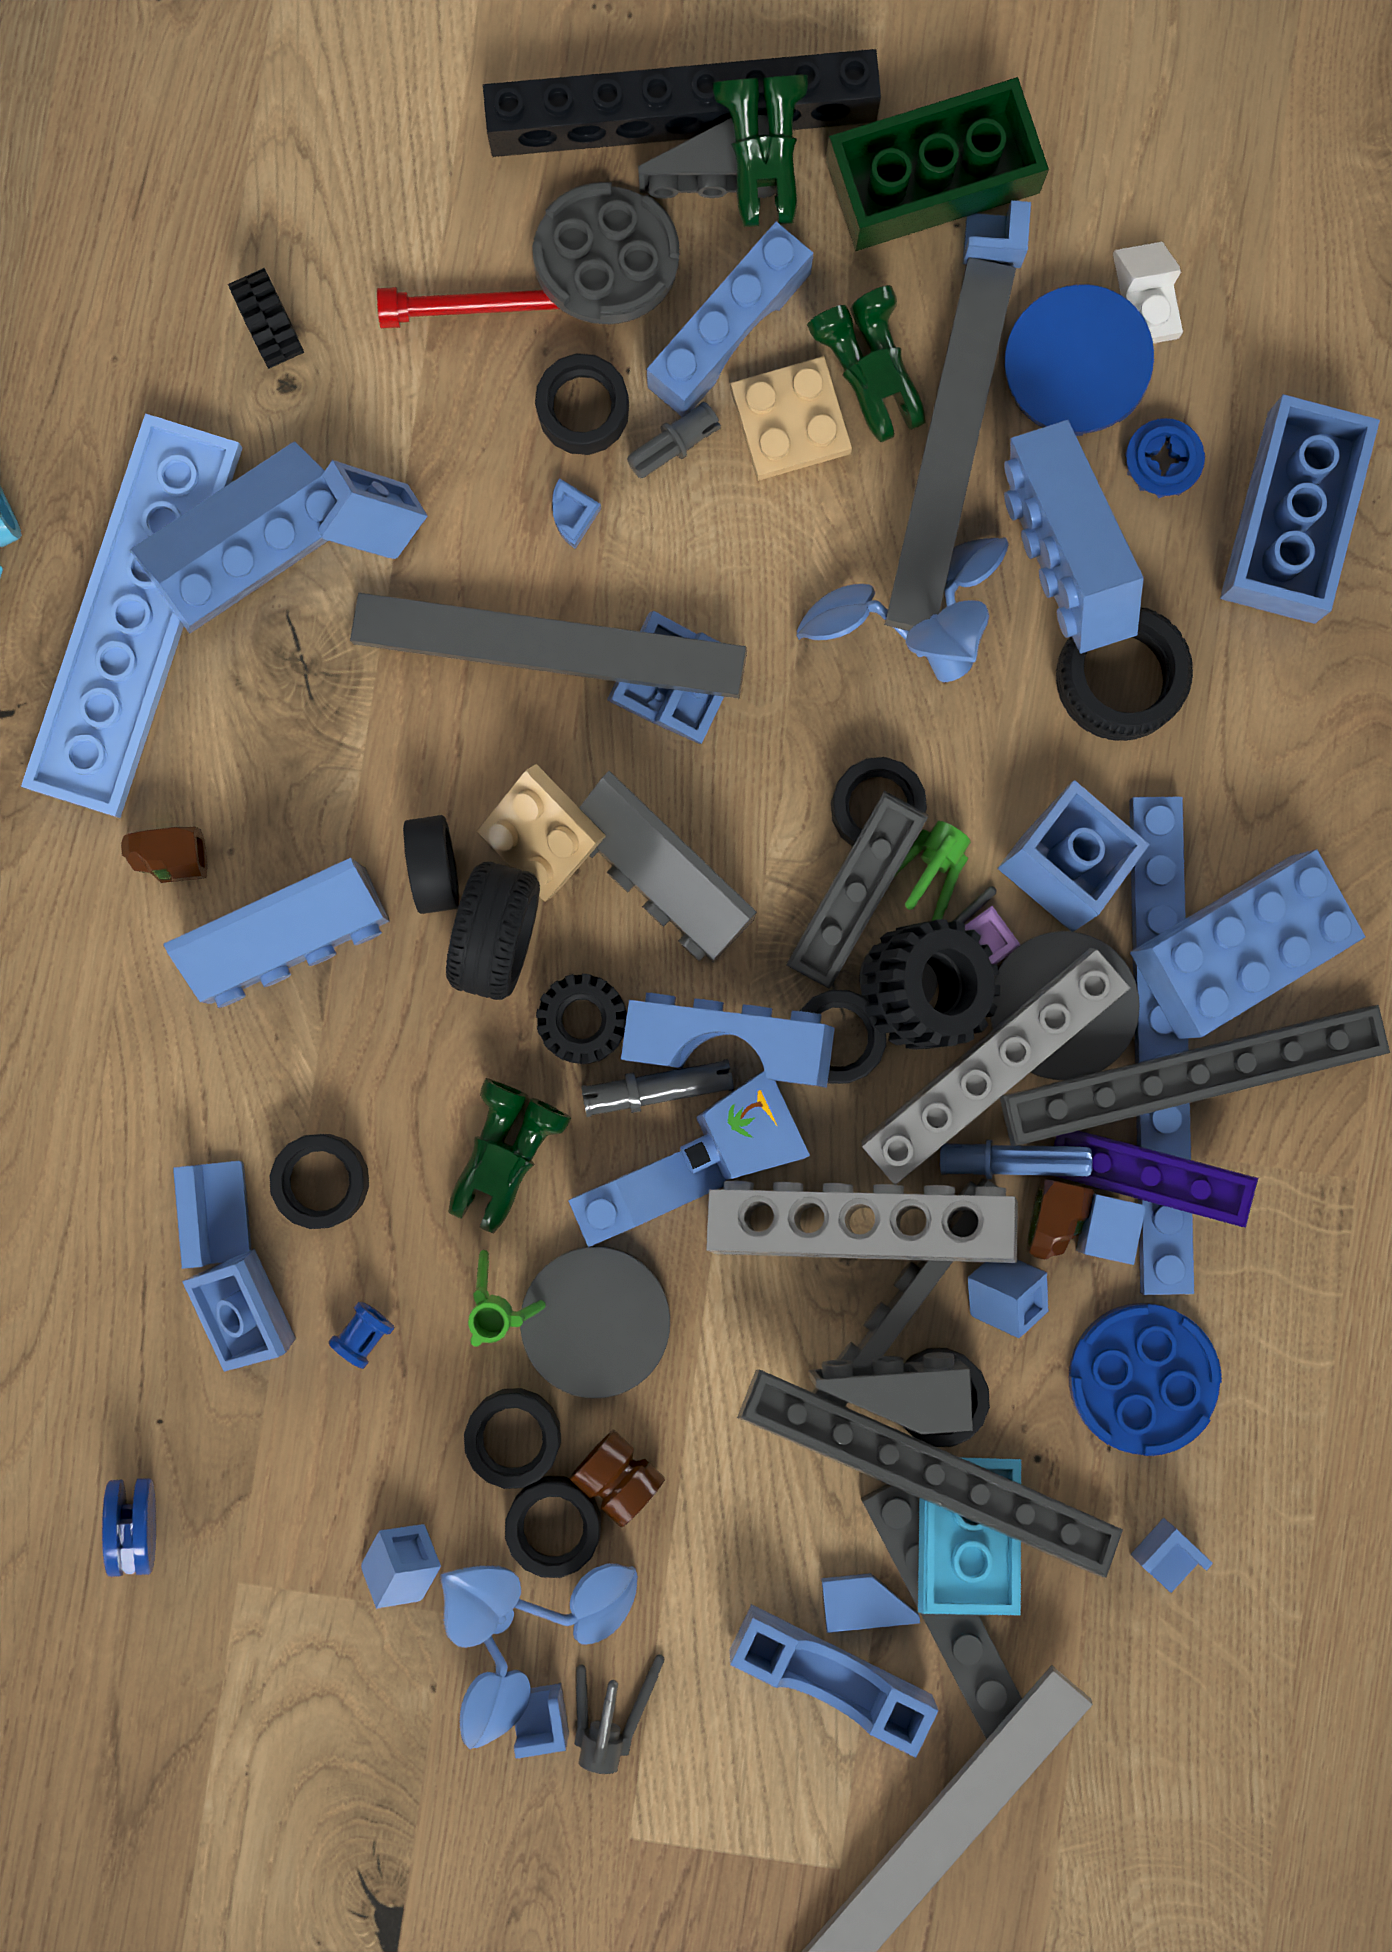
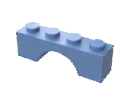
M776 221L646 369L648 389L681 417L688 414L716 384L729 358L750 331L768 314L775 310L779 311L811 275L814 253Z
M646 993L645 1002L629 1000L621 1060L683 1068L690 1054L703 1042L721 1035H736L749 1043L757 1052L763 1063L767 1079L827 1087L835 1027L820 1024L821 1014L791 1011L790 1020L772 1018V1008L754 1005H742L741 1014L723 1012L724 1002L705 999H694L693 1008L675 1006V996L657 993Z
M752 1604L729 1649L731 1666L775 1688H791L813 1696L853 1719L869 1735L915 1758L939 1711L932 1694Z

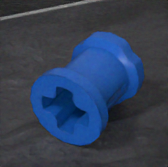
M358 1302L354 1307L356 1311L354 1317L339 1336H332L328 1343L345 1360L358 1368L364 1369L369 1363L367 1359L369 1353L384 1334H391L395 1327L376 1309L364 1302Z

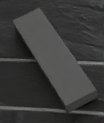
M886 791L882 793L789 957L786 966L828 989L831 988L927 821L928 814Z

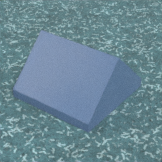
M255 1248L182 1281L224 1372L278 1358L285 1354L295 1341V1335Z

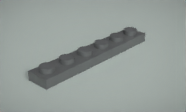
M982 1178L977 1185L970 1181L959 1195L975 1196L976 1187L997 1186L991 1181ZM969 1210L956 1213L951 1220L952 1233L958 1237L970 1236L978 1227L977 1215ZM921 1260L918 1265L912 1261L909 1262L893 1284V1286L899 1289L888 1305L880 1302L873 1309L863 1325L869 1330L858 1346L850 1342L837 1360H850L853 1362V1366L873 1365V1359L881 1357L886 1353L953 1261ZM815 1388L812 1392L844 1407L848 1404L847 1401L818 1388Z
M886 1484L862 1497L861 1500L918 1608L919 1501L916 1496ZM921 1613L987 1740L1021 1701L1022 1697L979 1615Z

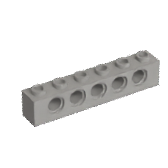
M1089 948L861 1140L863 1149L891 1182L896 1185L1127 992L1130 987L1097 949Z
M724 1181L723 1190L709 1189L706 1250L714 1254L1017 1263L1018 1201L1015 1196H1006V1188L976 1187L974 1196L955 1195V1187L939 1185L924 1186V1194H904V1186L892 1184L873 1185V1193H853V1185L843 1183L823 1184V1192H803L802 1183L775 1182L773 1183V1191L754 1190V1183ZM768 1205L774 1213L773 1222L768 1229L756 1232L751 1225V1215L756 1208ZM810 1207H820L824 1213L823 1225L816 1232L805 1233L800 1225L802 1213ZM860 1208H870L875 1215L873 1228L865 1234H855L850 1227L852 1214ZM911 1209H919L924 1211L926 1215L925 1228L921 1233L914 1236L903 1234L900 1228V1220L903 1214ZM963 1210L974 1212L978 1217L976 1231L967 1237L954 1235L951 1230V1220L954 1215Z

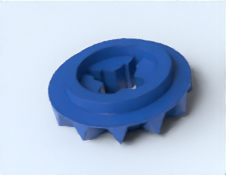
M1168 418L1156 419L1141 426L1132 436L1125 453L1128 466L1127 475L1132 476L1138 484L1140 491H1148L1155 494L1158 499L1164 496H1179L1193 486L1200 477L1205 463L1204 447L1197 433L1185 423ZM1165 441H1167L1166 448L1169 449V457L1176 459L1179 463L1170 464L1165 474L1161 476L1162 470H1159V462L1151 460L1149 456L1157 455Z

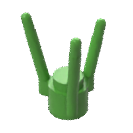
M937 821L931 832L922 829L896 873L897 875L922 850L924 851L921 859L928 866L905 903L906 908L912 910L925 893L937 871L946 873L948 868H950L932 920L943 918L959 873L968 860L964 852L970 845L971 840L956 827L943 821Z
M482 1250L479 1253L476 1290L473 1294L476 1305L470 1313L468 1320L470 1332L473 1334L470 1340L473 1346H480L482 1342L493 1343L499 1341L505 1336L509 1327H520L525 1320L546 1307V1303L543 1300H539L520 1311H513L512 1306L506 1299L496 1295H489L487 1291L489 1253L486 1250Z

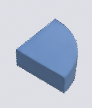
M559 478L553 492V517L560 535L571 547L576 549L600 512L601 504Z

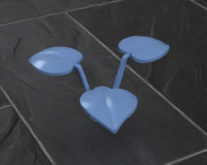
M1006 537L977 539L954 547L944 590L947 607L939 614L932 615L930 619L918 623L910 631L894 628L905 639L906 645L911 652L917 654L918 657L926 656L937 680L941 682L959 679L972 668L973 662L977 658L981 636L989 619V611L983 602L961 601L956 603L955 592L959 586L972 587L981 583L998 568L1009 546ZM868 584L847 585L828 593L817 601L802 619L796 636L798 640L801 638L828 640L842 637L858 628L867 619L869 612H875L885 620L888 609L879 601L872 600L875 595L873 586Z
M608 1563L586 1573L580 1579L571 1595L570 1610L572 1613L560 1614L519 1599L521 1595L520 1580L515 1573L504 1567L474 1566L441 1574L444 1592V1626L447 1636L454 1644L464 1648L476 1646L484 1642L496 1664V1672H485L477 1676L468 1687L463 1698L460 1711V1733L463 1743L469 1749L482 1747L510 1730L522 1717L529 1703L531 1686L528 1677L520 1670L507 1672V1663L492 1638V1634H500L511 1625L514 1618L513 1608L564 1626L574 1624L573 1635L576 1641L581 1644L597 1643L613 1634L626 1619L637 1590L638 1576L636 1568L633 1566L626 1567L617 1563Z

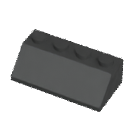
M608 771L579 807L606 835L589 856L593 858L599 852L612 865L607 873L627 893L635 887L648 900L642 907L661 926L664 927L670 921L684 934L678 942L694 958L700 961L706 955L714 963L754 921L757 912L617 777Z

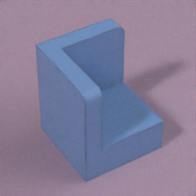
M1011 200L1006 216L988 214L967 216L963 264H967L968 258L971 257L1021 268L1028 251L1031 202Z
M1093 1194L1089 1218L1084 1222L1082 1233L1079 1234L1076 1251L1090 1256L1134 1265L1145 1206Z
M1017 1260V1263L984 1262L968 1276L969 1304L972 1317L1010 1335L1020 1338L1049 1312L1047 1272L1019 1260Z
M1165 1518L1156 1525L1130 1554L1170 1593L1175 1590L1197 1564L1201 1565L1206 1571L1213 1564Z
M425 1524L379 1530L361 1563V1569L376 1609L421 1601L441 1568Z
M561 1683L531 1688L527 1708L515 1724V1758L566 1751L569 1729Z

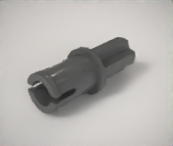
M702 402L672 424H662V433L628 456L627 461L630 468L639 478H644L675 456L684 459L690 448L721 429L715 412L706 402Z

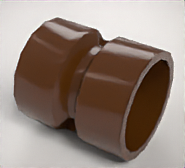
M613 1429L585 1457L569 1479L589 1498L600 1496L602 1498L601 1509L622 1528L651 1500L664 1483L665 1477L646 1459L635 1461L633 1459L634 1448Z

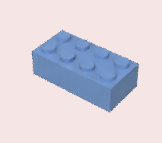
M1284 394L1267 413L1220 599L1313 624L1331 612L1380 422L1379 419Z
M1069 420L1012 437L1010 439V460L1004 462L1006 477L1010 485V490L1004 492L1005 505L1010 518L1013 521L1019 519L1024 529L1021 531V537L1027 556L1030 559L1036 557L1041 567L1039 569L1040 583L1046 597L1054 596L1058 604L1057 618L1063 635L1066 638L1073 637L1080 654L1137 636L1144 577Z
M1316 849L1289 856L1134 949L1130 954L1177 1038L1187 1039L1200 1038L1207 1035L1366 936Z

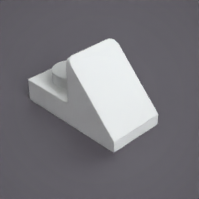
M1157 242L1114 250L1113 257L1120 293L1142 314L1151 332L1153 343L1179 339L1183 329L1174 283L1179 277L1181 270L1164 243Z

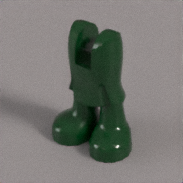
M807 75L763 78L769 135H759L758 78L713 82L715 100L729 109L734 125L735 142L731 145L737 160V203L744 227L759 226L760 197H758L757 187L775 186L776 189L774 203L777 209L778 223H794L797 209V187L793 152L797 139L793 137V115L795 104L807 94Z
M890 285L876 288L864 294L851 306L850 312L871 350V353L864 357L856 340L852 317L846 305L830 308L812 318L807 324L813 338L817 342L830 347L844 369L842 376L852 386L866 424L880 443L894 437L892 421L883 402V399L889 396H894L901 415L910 430L926 423L921 398L902 361V350L900 347L895 346L891 336L888 321L897 306V299Z
M485 1078L480 1096L488 1106L487 1119L481 1135L474 1139L472 1155L453 1189L448 1213L462 1219L470 1204L474 1201L476 1191H482L492 1196V1199L485 1208V1215L480 1228L494 1234L507 1218L522 1179L529 1169L535 1165L532 1159L539 1146L548 1135L563 1133L571 1117L544 1101L532 1098L527 1106L521 1128L513 1146L506 1144L504 1140L514 1120L522 1110L528 1095L501 1082Z

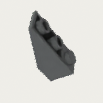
M758 115L759 135H769L767 115ZM732 118L639 165L640 193H649L652 197L661 199L675 197L678 193H698L705 198H720L727 193H737V160L731 145L735 142ZM775 186L757 187L758 197L760 198L771 197L776 193Z
M928 1353L923 1355V1361L904 1363L903 1358L899 1356H881L873 1359V1365L853 1366V1362L850 1360H829L822 1362V1369L808 1370L809 1378L816 1388L920 1434L973 1431L970 1369L960 1359H954V1354Z

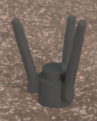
M662 1655L655 1657L622 1734H620L621 1728L612 1723L618 1690L617 1681H609L601 1720L591 1722L589 1728L586 1667L579 1665L576 1668L577 1731L574 1744L581 1748L578 1763L582 1768L598 1774H613L618 1771L620 1756L629 1755L632 1737L665 1659Z

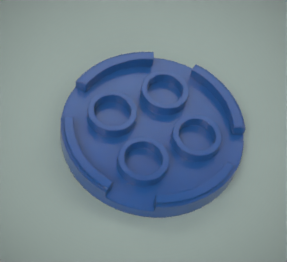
M1095 285L1065 286L1038 298L1016 321L1009 335L1005 352L1006 379L1011 394L1020 410L1031 421L1042 428L1069 420L1076 436H1083L1086 433L1103 430L1117 422L1120 423L1128 417L1144 397L1150 384L1154 365L1153 339L1142 314L1122 295Z
M1134 1303L1120 1306L1097 1318L1079 1338L1069 1366L1070 1394L1075 1409L1083 1423L1107 1445L1124 1452L1144 1456H1157L1176 1451L1197 1438L1211 1421L1209 1419L1215 1409L1220 1383H1222L1217 1353L1203 1330L1185 1315L1165 1306L1150 1303Z

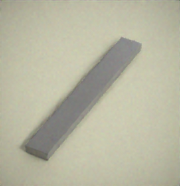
M1051 1665L801 1952H877L1093 1705L1091 1698Z

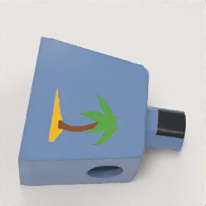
M765 1071L753 1076L696 1116L704 1136L680 1146L683 1158L692 1174L717 1163L725 1180L802 1160L810 1156L775 1080L767 1079Z

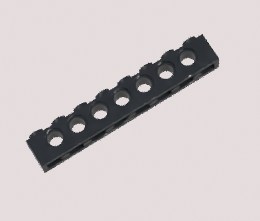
M857 50L483 84L486 129L492 157L689 140L732 118L729 109L716 102L713 94V82L758 78V115H767L763 78L807 75V94L794 107L793 130L876 122L881 100L877 50Z

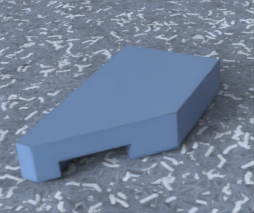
M871 1573L821 1578L827 1633L920 1623L918 1612L901 1600Z

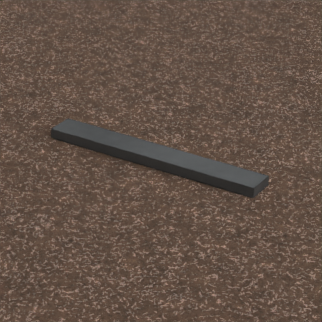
M971 257L968 258L884 625L910 631L918 623L930 619L932 615L939 614L1016 272L1015 267Z
M358 593L350 641L354 645L737 699H740L747 656V647L741 645Z
M1371 1005L1002 1095L1000 1102L1011 1146H1018L1388 1054L1390 1050L1379 1005Z
M760 1369L755 1371L738 1413V1419L1085 1571L1107 1578L1123 1529Z

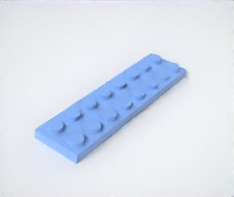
M145 413L21 787L121 818L184 627L130 552V549L232 482L243 449L239 442Z

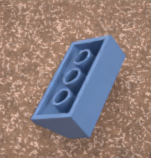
M295 441L130 549V552L189 634L328 542V540H324L321 537L318 528L337 500L322 476L325 470Z
M349 858L168 941L163 945L199 1002L207 1004L216 1002L218 1008H222L246 997L243 989L261 981L263 987H268L290 977L291 973L288 968L307 960L309 966H313L336 955L334 947L352 939L354 945H359L382 934L379 926L390 922L366 868L352 858Z

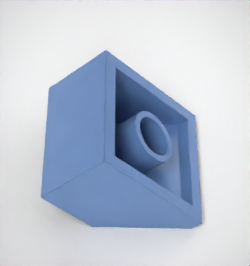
M1074 780L1022 835L997 869L1066 928L1074 932L1100 914L1150 844Z

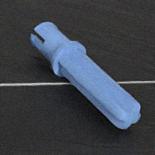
M987 1140L986 1144L945 1143L941 1146L940 1150L941 1175H986V1179H992L993 1174L1089 1176L1092 1172V1151L1088 1147L993 1145V1140Z

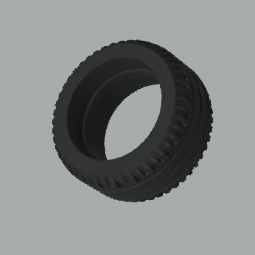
M1140 607L1138 635L1132 637L1141 641L1152 650L1160 663L1163 676L1162 690L1159 698L1144 711L1125 713L1113 710L1101 703L1091 692L1085 678L1084 662L1087 652L1079 653L1072 636L1069 637L1062 648L1056 668V684L1060 700L1069 716L1081 728L1097 737L1114 741H1128L1145 737L1172 719L1188 697L1193 679V662L1189 646L1178 628L1171 624L1169 619L1162 614H1157L1154 610Z
M483 862L473 869L459 903L448 948L446 978L453 988L486 998L490 997L493 1000H503L512 994L525 961L538 908L540 883L534 874L494 862Z

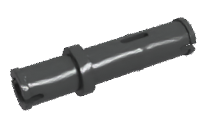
M724 1059L720 1062L635 1077L634 1072L625 1074V1079L590 1086L583 1085L581 1089L586 1117L629 1108L631 1113L641 1111V1106L727 1090L733 1091L732 1073H729V1060Z

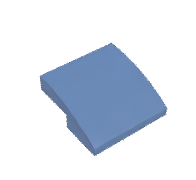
M655 611L649 612L640 632L719 642L702 632L696 634ZM615 682L607 700L660 727L702 744L724 697Z

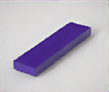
M1080 1130L1058 1135L1055 1138L1054 1146L1088 1147L1092 1151L1091 1175L1056 1177L1236 1226L1247 1227L1259 1180L1258 1177Z

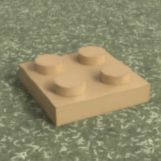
M824 356L730 383L731 394L757 481L851 454V443Z
M537 764L522 774L477 830L482 838L510 867L521 869L522 871L525 870L535 875L540 883L539 897L544 902L552 898L606 837Z

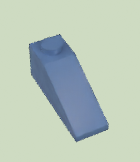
M681 1151L579 1194L568 1201L587 1246L590 1247L708 1194L709 1189L717 1190L724 1187V1181L726 1180L717 1163L692 1174Z

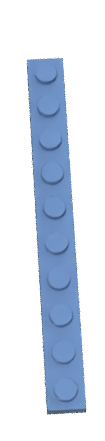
M1133 797L1129 800L1130 828L1150 844L1131 870L1133 950L1185 919L1183 797ZM1133 959V976L1137 985L1140 1003L1138 1024L1134 1033L1135 1063L1189 1050L1188 1038H1177ZM1190 1103L1136 1116L1137 1146L1191 1160ZM1138 1199V1204L1145 1206L1139 1238L1140 1293L1144 1295L1194 1294L1192 1213Z

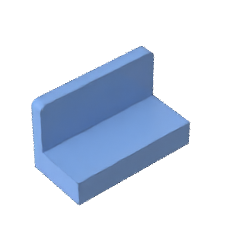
M334 460L331 461L322 474L337 500L318 528V532L324 540L396 559L428 516L406 483Z
M242 1161L174 1167L182 1269L223 1263L252 1250L244 1163Z

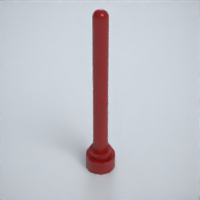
M397 287L377 288L380 329L400 328L401 323L410 322V317L560 309L548 298L543 290L408 297L407 292H398Z

